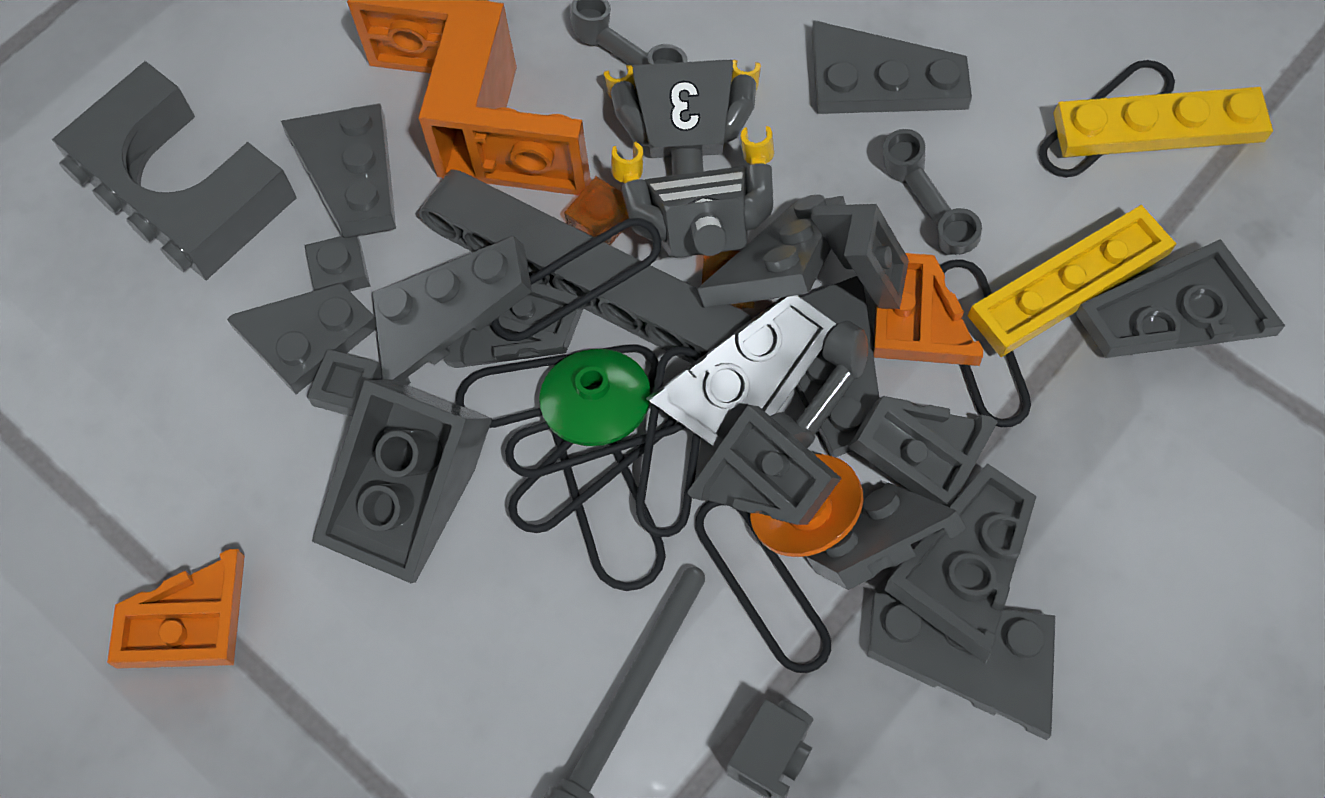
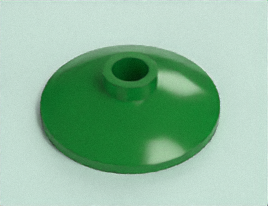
M589 349L564 358L550 370L542 383L539 403L546 424L557 436L577 445L601 446L623 439L642 423L649 410L650 402L646 398L651 395V390L644 370L629 356L614 350ZM590 385H600L598 388L593 390L586 389V387Z

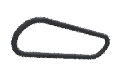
M638 344L604 348L620 353L637 352L645 355L651 363V370L647 375L649 384L655 380L659 361L655 353L649 348ZM572 354L488 367L476 371L460 385L456 394V404L465 407L464 395L471 384L480 378L488 375L556 365ZM540 408L498 418L491 421L489 428H496L542 416Z
M655 381L649 384L650 388L654 387ZM669 416L661 429L674 425L676 420ZM662 438L654 440V445ZM565 440L537 469L554 464L573 443ZM645 443L641 444L552 519L543 524H528L518 515L517 504L519 499L540 477L527 478L510 498L508 506L510 518L518 528L525 532L537 534L549 531L644 454Z
M553 432L556 447L558 448L564 441ZM616 441V442H613V443H610L609 446H610V445H613V444H617V441ZM567 451L560 457L561 461L569 459ZM621 451L613 453L617 463L624 459ZM572 467L564 469L572 500H575L580 494ZM629 467L622 471V474L636 502L638 486ZM644 503L645 515L648 521L656 527L651 517V514L646 504ZM583 504L576 509L593 569L600 580L614 589L623 591L642 589L654 582L663 570L666 557L661 537L650 534L657 552L656 563L651 572L639 581H618L609 576L600 563Z

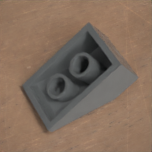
M364 380L312 542L408 583H415L475 471L492 418L397 381Z

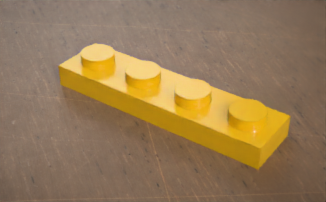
M1261 87L1058 102L1053 112L1062 157L1266 142L1273 132Z
M1140 205L971 306L967 317L998 355L1003 357L1077 312L1080 304L1118 287L1167 257L1176 246V242L1150 213Z

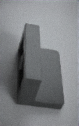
M877 204L813 206L811 219L843 267L855 271L879 309H900L909 259Z

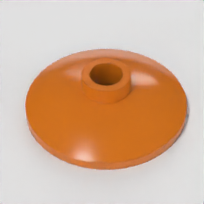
M814 454L842 479L808 525H796L773 519L768 515L750 513L753 530L768 549L789 557L810 556L831 548L851 531L862 510L863 489L855 471L843 460L830 455Z

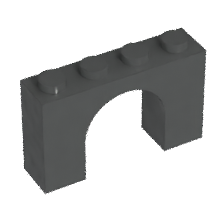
M144 61L51 140L65 157L59 162L60 166L76 183L83 186L87 181L95 187L92 190L93 194L109 211L116 214L122 209L129 215L126 219L127 223L141 238L148 243L156 238L164 245L161 251L173 265L182 272L190 267L207 281L297 197L284 170L249 142L244 144L206 179L190 188L175 192H157L142 187V173L150 157L195 118L180 88L152 65Z

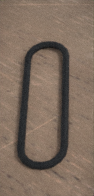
M1138 61L1130 65L1092 99L1105 98L1140 68H1153L1165 76L1167 87L1161 94L1173 92L1175 79L1172 72L1158 61ZM1057 129L1045 139L1040 146L1039 152L1043 166L1049 172L1062 177L1079 175L1102 156L1100 154L1091 155L1074 169L1058 168L1050 162L1047 155L1049 146L1058 139Z
M642 218L624 220L531 275L530 282L532 285L632 226H641L647 229L653 238V249L650 255L643 261L529 329L520 333H510L504 330L498 318L491 322L493 329L500 337L508 341L525 340L646 269L657 259L661 251L662 239L658 229L651 222Z
M959 259L948 261L940 266L943 273L956 267L969 269L976 275L984 297L992 294L986 276L981 268L973 262ZM1014 351L1006 354L1022 397L1023 405L1019 414L1010 419L994 417L987 411L971 366L961 365L976 409L980 415L991 416L997 420L996 426L1013 427L1022 423L1029 415L1031 408L1030 394Z
M678 346L668 350L660 358L657 366L653 393L663 386L665 368L672 357L687 355L697 361L702 356L689 347ZM651 403L636 499V515L640 525L648 533L657 537H670L679 533L685 527L690 515L692 497L687 492L695 482L701 437L693 432L682 512L679 521L668 529H660L653 526L648 521L644 510L659 408Z
M654 387L650 388L651 394H653ZM546 422L524 428L510 438L505 449L506 462L511 470L520 476L528 478L542 477L644 444L647 434L539 469L523 468L514 459L513 451L515 445L529 435L550 429ZM678 422L672 426L657 430L654 440L675 434L683 430L685 426Z
M708 501L700 508L696 516L695 529L699 539L777 660L785 668L793 672L809 673L818 670L827 662L831 653V637L827 628L778 554L768 549L759 540L753 530L750 513L737 510L820 633L823 641L821 654L814 662L797 664L790 661L784 655L706 534L704 519L707 513L712 508L728 506Z

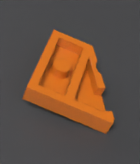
M905 253L909 263L900 309H879L875 303L874 358L980 366L983 358V347L979 340L973 341L962 319L964 311L955 294L946 287L945 274L935 255Z
M228 549L219 554L221 560L191 575L185 570L163 581L157 589L151 592H140L115 604L107 663L116 669L234 665L245 556L239 549Z

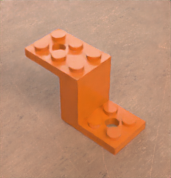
M347 0L370 66L431 74L418 118L437 177L444 178L448 171L452 169L464 172L486 184L587 197L591 177L582 120L572 119L562 114L540 115L518 112L507 108L517 66L504 3L491 2L489 0Z

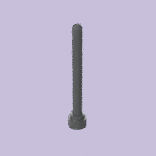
M689 567L683 572L568 780L562 778L557 788L550 786L544 798H594L590 793L593 785L705 583V574L700 568Z

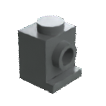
M765 699L728 763L727 776L764 798H787L790 786L781 781L784 775L795 781L812 751V747L803 742L814 720L812 716L790 702L782 700L779 706Z

